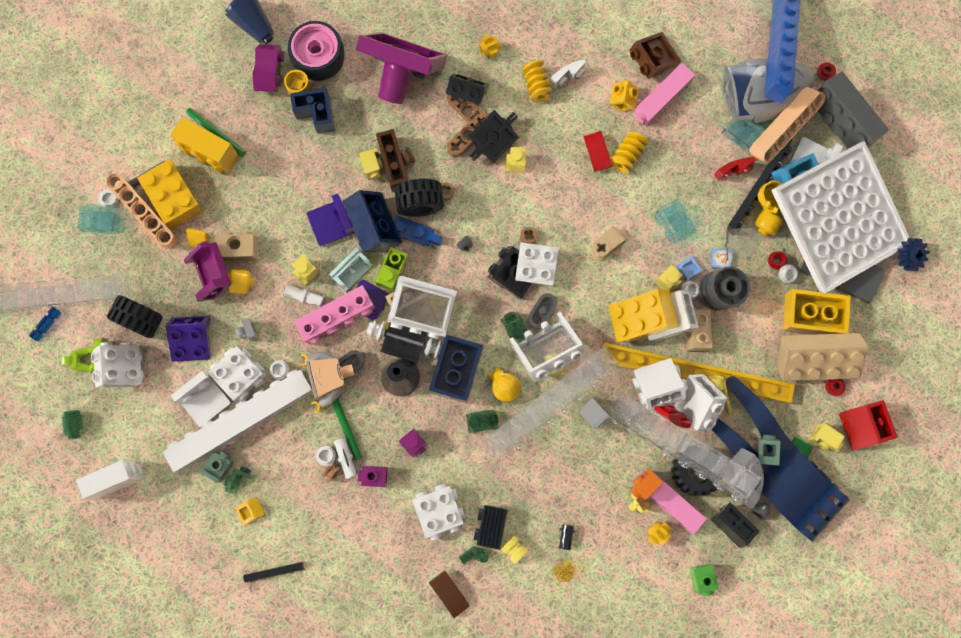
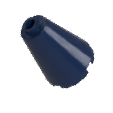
M233 0L225 10L227 18L260 44H268L274 39V31L258 0Z

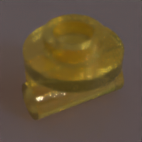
M568 558L551 569L560 582L570 581L575 573V569Z

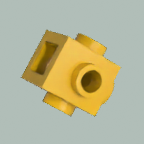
M628 80L614 83L609 104L619 111L635 109L639 88Z

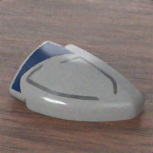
M746 59L744 64L726 66L722 81V94L733 121H749L754 117V122L759 123L778 117L805 87H813L814 75L810 67L796 63L794 89L782 103L764 97L768 59Z

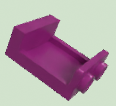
M208 241L197 244V247L189 252V255L184 259L185 264H195L203 286L195 295L197 302L213 300L231 285L217 242L208 243Z

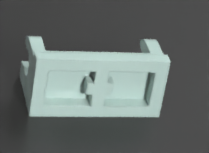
M355 248L329 275L347 292L373 265Z

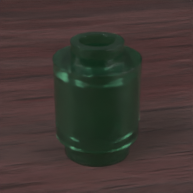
M80 410L63 412V436H68V440L81 438L80 435L84 434L83 415H80Z

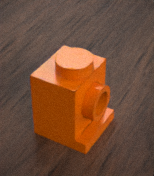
M649 468L642 471L645 474L644 476L640 474L633 481L635 485L631 488L630 492L638 500L640 498L647 500L663 483Z

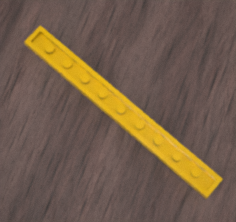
M609 343L603 344L600 358L601 363L636 370L671 358L674 365L679 366L680 378L685 379V381L689 375L704 374L707 378L709 376H723L724 380L734 376L757 397L787 404L792 403L795 384Z

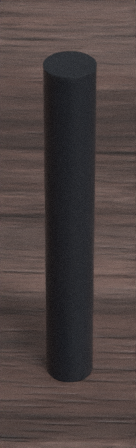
M303 562L245 574L243 579L247 583L304 570Z

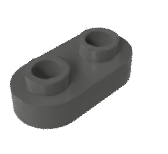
M550 293L541 295L528 316V323L533 329H541V324L544 321L548 322L557 306V299L554 295ZM549 301L551 306L545 307L544 302ZM539 317L541 322H534V318Z
M352 350L341 357L339 363L341 367L352 364L355 373L364 366L365 357L361 352ZM355 357L359 359L357 364L352 363V359Z

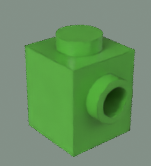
M706 564L690 568L696 593H701L702 596H709L714 594L713 591L719 590L713 565Z

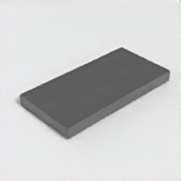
M804 260L799 271L812 277ZM873 265L835 288L870 304L885 273V269Z

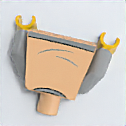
M324 352L301 355V358H306V362L301 364V366L307 367L315 399L318 400L312 402L311 405H318V409L314 411L315 413L322 412L326 406L333 403L343 392V388L346 387L344 378L355 375L352 364L341 367L338 358Z

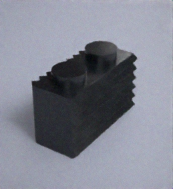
M484 505L483 509L479 508L477 520L481 521L480 529H475L473 539L477 541L478 546L500 550L507 509Z

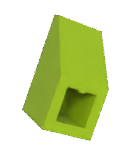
M390 247L375 279L376 285L395 292L398 277L403 275L408 254Z

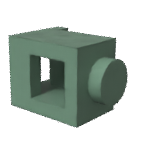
M764 434L763 438H758L757 458L761 464L779 465L780 440L776 439L775 435ZM766 445L772 446V450L770 452L765 451L764 448Z
M220 451V453L214 452L200 473L216 483H221L234 462L229 460L231 456L223 451ZM216 462L220 464L218 469L214 468Z

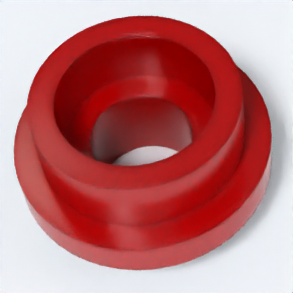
M825 62L818 67L817 74L822 80L827 81L836 75V68L833 64Z
M775 251L768 257L769 266L775 270H780L788 262L786 255L780 251ZM774 259H779L780 263H775Z
M828 379L825 383V389L828 394L839 396L845 391V383L842 379ZM834 383L838 384V390L833 387Z

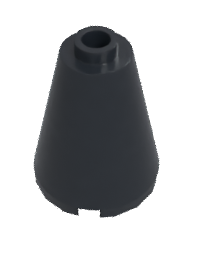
M401 358L388 362L381 374L384 388L394 396L409 395L417 388L420 380L417 366L413 362Z

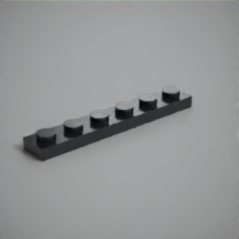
M793 139L767 164L730 221L726 230L727 233L733 235L735 231H740L744 224L743 218L745 215L749 217L754 209L752 204L755 200L759 201L757 195L760 188L773 180L771 172L782 166L783 162L781 160L783 156L788 157L793 148L790 146Z

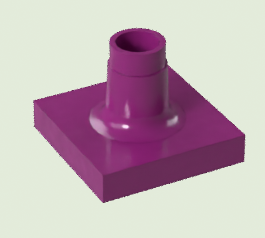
M382 32L359 35L356 51L385 60L378 97L395 104H403L414 71L429 75L443 70L448 56L447 54Z

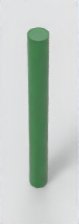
M187 109L186 114L207 131L231 143L239 156L243 157L246 154L244 149L193 109Z
M337 398L332 405L356 461L363 457Z

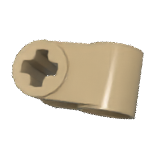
M614 226L610 227L594 243L591 250L592 258L596 261L605 260L611 253L622 246L627 239Z

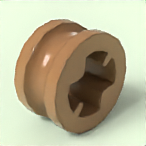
M409 147L405 151L400 150L407 166L410 162H415Z
M448 182L441 183L442 189H450L449 195H443V200L448 201L454 196L453 185Z
M526 227L521 231L520 239L523 243L534 244L537 240V232L532 227ZM524 233H533V239L531 240L529 238V240H526V235Z
M332 462L325 469L322 476L327 477L330 482L341 468L339 466L336 467L335 463Z

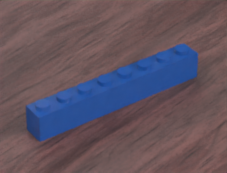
M773 0L764 97L782 103L794 89L800 0Z

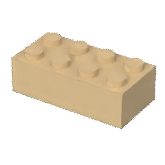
M860 333L782 336L777 369L782 381L861 378L868 346Z

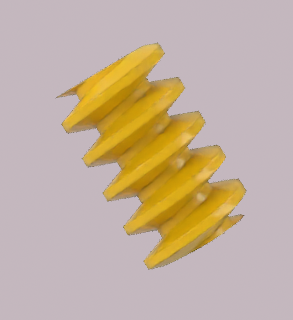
M543 60L531 61L522 67L532 102L547 100L550 98L548 93L552 91L551 87H547L550 81L546 80L548 78V75L544 73L546 68L541 67L544 65Z
M628 132L622 144L619 145L618 150L615 151V156H612L610 159L612 165L623 173H629L627 168H633L631 162H637L635 156H641L640 151L645 150L644 145L649 144L648 139L639 133Z

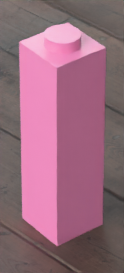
M681 63L636 107L634 112L635 118L640 123H645L648 126L693 81L695 74Z
M657 476L663 483L649 498L690 534H695L707 519Z

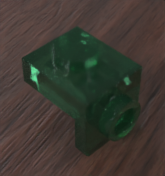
M518 312L505 314L500 321L507 332L509 340L513 337L517 343L525 339L524 333L527 331L521 315Z
M483 410L466 414L469 433L498 429V416L495 410Z
M242 466L240 469L233 468L231 475H228L225 480L224 486L226 488L224 491L236 494L243 476L255 479L256 475L251 474V469Z

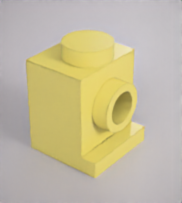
M511 147L510 154H506V172H525L526 147Z
M377 148L359 153L367 179L376 180L381 178L380 169L383 166Z
M304 255L292 264L295 269L293 273L305 286L319 274L318 270Z
M671 265L655 283L661 289H669L670 293H672L682 282L679 279L683 274Z
M826 423L818 424L809 441L818 442L817 445L823 450L838 452L843 446L842 440L845 436Z

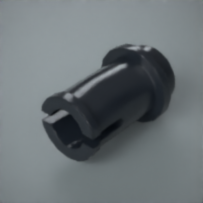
M562 524V528L559 529L561 530L558 548L571 550L573 533H575L574 526Z

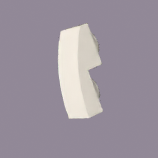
M584 59L560 69L551 77L550 86L556 89L559 85L562 87L568 78L571 81L576 77L578 79L581 78L586 71V61Z

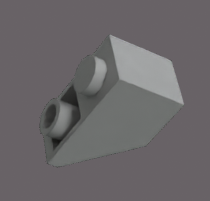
M593 397L578 411L594 429L597 427L602 429L609 422L607 418L609 413Z

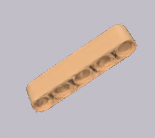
M805 87L796 99L783 110L752 144L750 155L765 163L771 162L821 108L825 101V94Z
M117 173L110 174L106 179L108 188L160 245L167 249L175 247L177 237L173 231L164 224L162 219L126 179ZM121 180V184L118 187H114L115 183ZM133 194V198L127 201L128 195ZM145 208L144 214L139 215V210ZM158 221L157 227L151 229V224ZM170 235V240L164 243V237Z

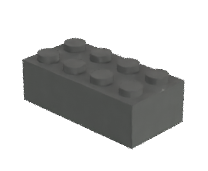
M843 71L827 80L817 90L825 94L824 104L818 112L847 149L862 141H865L867 147H870L889 131L888 127Z

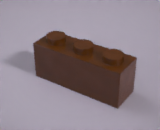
M391 129L376 133V137L393 193L397 185L408 181L395 131Z

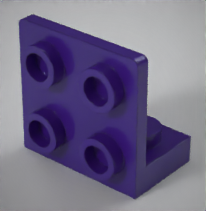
M338 193L331 196L333 199L332 203L306 213L320 247L355 233Z
M210 316L175 317L169 320L165 327L171 361L210 359L206 331L210 325Z

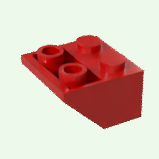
M884 400L838 413L851 450L898 438Z

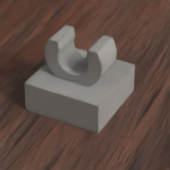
M250 318L241 320L243 327L235 329L237 337L240 339L247 337L251 341L258 339L253 321Z

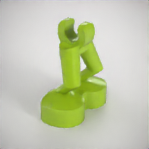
M98 338L94 340L92 347L89 346L71 351L70 356L61 357V364L71 366L72 370L90 373L93 370L95 371L94 363L90 365L81 363L80 358L92 354L93 349L100 346V343L108 342V340Z

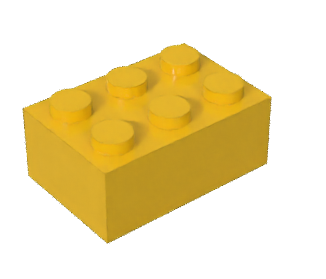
M184 117L180 119L170 135L175 141L174 144L180 148L183 154L187 156L192 154L198 162L203 165L208 163L219 174L221 172L228 174L239 158L231 143Z
M171 159L137 177L162 221L171 230L204 211L180 170Z
M655 289L608 305L617 343L632 342L679 327L669 289Z
M791 289L785 294L783 331L813 335L848 334L851 296Z

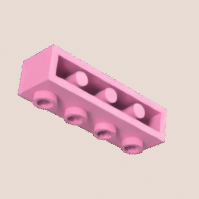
M362 285L294 321L304 342L313 345L322 340L321 337L337 333L339 331L338 328L344 325H352L356 322L355 319L361 316H369L373 313L372 310L375 309V306Z

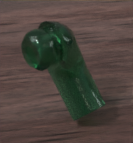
M473 546L460 555L459 559L464 565L472 559L486 563L489 560V554L485 549Z

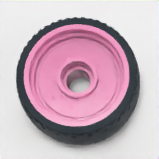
M309 21L295 28L289 37L288 54L292 65L296 70L303 71L309 80H327L336 75L344 62L343 42L338 32L330 24L321 21Z

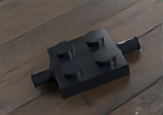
M493 110L467 136L476 147V150L469 157L475 162L482 154L491 163H495L519 138L511 126L518 116L512 112L505 119Z

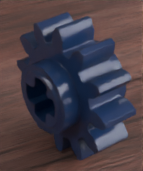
M908 238L907 242H901L903 248L897 249L900 255L896 258L901 259L898 265L904 266V270L917 272L919 268L925 267L923 262L929 260L926 254H929L930 251L925 250L928 244L922 243L923 239Z

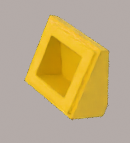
M191 228L187 229L189 246L197 247V244L204 241L209 243L210 237L206 232Z
M257 497L249 499L235 508L243 526L265 515Z

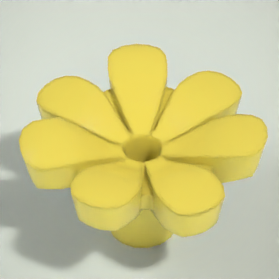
M631 494L634 500L628 507L632 512L637 509L641 513L651 512L648 502L641 498L638 500Z

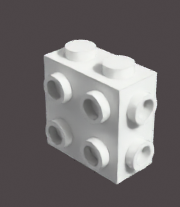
M104 342L93 349L91 360L94 363L95 371H93L92 379L96 388L136 387L142 384L144 373L141 370L142 352L139 345H132L131 342L120 343V345Z
M236 346L235 348H230L221 361L213 363L208 374L233 401L238 403L239 401L246 400L250 395L249 392L254 387L258 388L261 386L266 375L263 373L264 367L258 361L254 363L250 359L252 355L247 349H240Z
M671 358L633 370L635 378L632 379L634 388L640 391L638 393L642 405L646 404L648 411L654 410L655 405L673 404L687 399L685 392L688 390L685 379L680 378L679 366L674 365Z
M704 374L689 375L686 379L688 390L685 391L687 399L676 402L674 407L692 421L691 425L695 430H712L728 398Z
M445 484L434 487L435 491L427 494V491L415 495L416 499L412 500L425 538L430 537L431 540L441 537V532L449 530L452 533L460 530V525L464 524L463 519H466L462 507L458 508L456 500H459L456 489H451L450 486L446 487Z

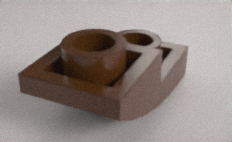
M445 570L428 582L453 618L470 606Z

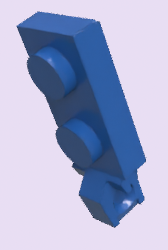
M395 216L394 223L400 238L422 246H429L430 243L440 246L442 237L434 234L435 230L406 218Z

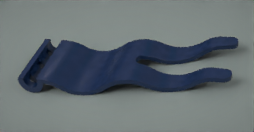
M728 377L726 380L727 387L746 409L757 427L761 438H763L764 434L775 435L776 439L780 440L779 465L761 464L764 475L763 495L797 530L813 542L850 499L833 486L797 449L764 403L736 377ZM717 419L712 431L722 440L734 456L743 448L758 457V453L739 434L722 420ZM766 445L767 452H770L772 446ZM833 495L840 502L836 505L828 497ZM819 508L827 514L825 518L816 512ZM806 522L815 528L813 532H810L804 526Z

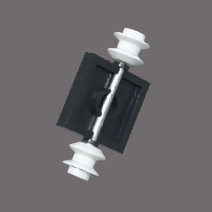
M375 319L373 323L369 322L366 333L369 334V338L374 335L378 341L385 337L380 350L382 353L414 363H418L422 349H424L426 356L429 353L433 354L434 359L440 355L442 348L441 340L438 343H434L433 338H430L426 343L427 332L422 331L420 335L409 332L410 328L403 326L402 330L390 327L391 323H389L388 329H385L384 322L378 325Z

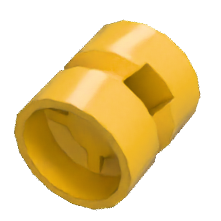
M291 70L286 74L284 84L289 96L291 93L312 90L309 79L303 71Z

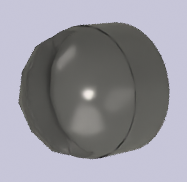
M468 235L456 244L462 251H469V248H472L473 245Z
M759 503L754 507L752 513L762 520H767L770 508L765 503Z

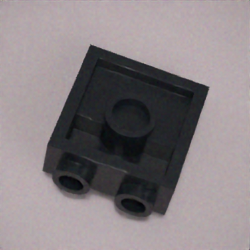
M514 246L504 247L498 254V257H500L498 262L493 263L489 267L488 272L490 274L487 278L499 287L505 288L518 299H522L532 283L515 280L519 250Z

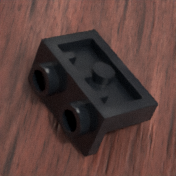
M454 73L449 78L446 94L480 105L489 84Z

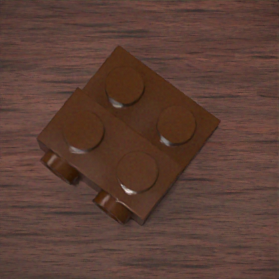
M663 32L637 40L629 49L631 59L637 61L641 74L646 75L648 79L661 75L665 70L677 66L681 62V59Z

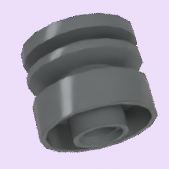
M733 266L712 271L704 275L699 282V298L707 308L715 311L741 305L746 301L750 292V283L746 274Z

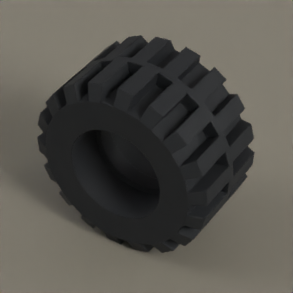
M427 178L405 181L394 188L398 214L408 217L427 216L442 210L444 207L442 185L437 180Z
M117 295L106 316L110 321L146 338H153L163 319L160 313L122 295Z
M703 445L685 448L677 453L676 459L672 461V480L676 481L675 485L677 488H681V491L688 493V495H709L711 492H715L717 487L723 483L721 479L725 477V474H723L725 465H721L722 458L717 457L718 453L716 451H711L710 447H703ZM693 459H700L707 466L708 474L703 482L696 483L689 477L688 465Z

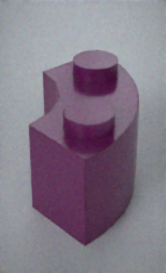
M259 44L255 48V65L252 72L254 91L276 92L278 86H281L282 76L280 75L281 62H284V51H281V45Z

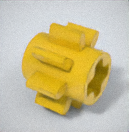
M489 34L481 37L482 41L478 45L484 57L489 56L490 59L498 56L497 52L501 49L497 37H492Z
M656 521L647 530L650 534L647 539L653 545L659 543L662 546L671 538L672 535L669 531L672 528L666 522L660 524Z

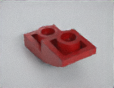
M598 131L583 136L594 173L611 168L612 164L602 132Z
M747 157L732 161L719 168L714 176L719 181L723 177L725 179L729 178L734 172L737 176L742 172L747 174L754 168L752 165L757 159L755 157Z
M655 405L654 410L663 418L676 426L690 428L692 421L686 418L684 413L676 411V407L673 405Z

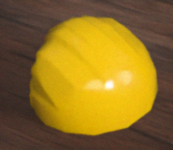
M770 181L759 190L757 196L766 212L778 213L780 209L771 191L782 184L779 181Z
M499 367L495 368V373H487L489 380H492V392L499 401L509 403L519 397L521 384L516 376L503 372Z

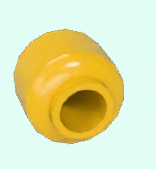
M762 210L755 221L756 227L759 228L757 232L766 237L769 234L776 235L784 223L783 214L779 211L778 213H769Z
M232 269L228 273L231 285L228 287L230 293L247 294L249 288H253L254 277H250L248 270Z

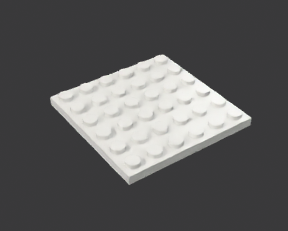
M865 141L848 148L771 190L819 292L824 294L898 252V248H903L901 242H907L909 238Z

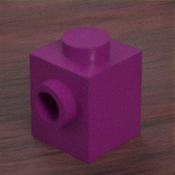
M414 428L399 440L411 457L415 455L418 457L426 451V442Z
M362 466V470L358 472V482H361V486L387 487L388 467Z

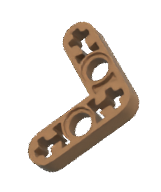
M447 95L449 106L468 122L447 145L448 153L452 157H459L473 144L471 140H466L463 137L464 133L472 132L478 126V120L483 121L487 115L474 103L459 98V102L462 104L460 107L456 100L452 102L451 95ZM466 107H471L474 112L471 115H466L463 110ZM460 138L462 143L459 145V151H452V145L457 146L460 143Z

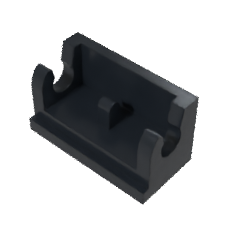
M731 502L722 506L720 512L713 515L710 519L739 548L748 546L759 533V530Z

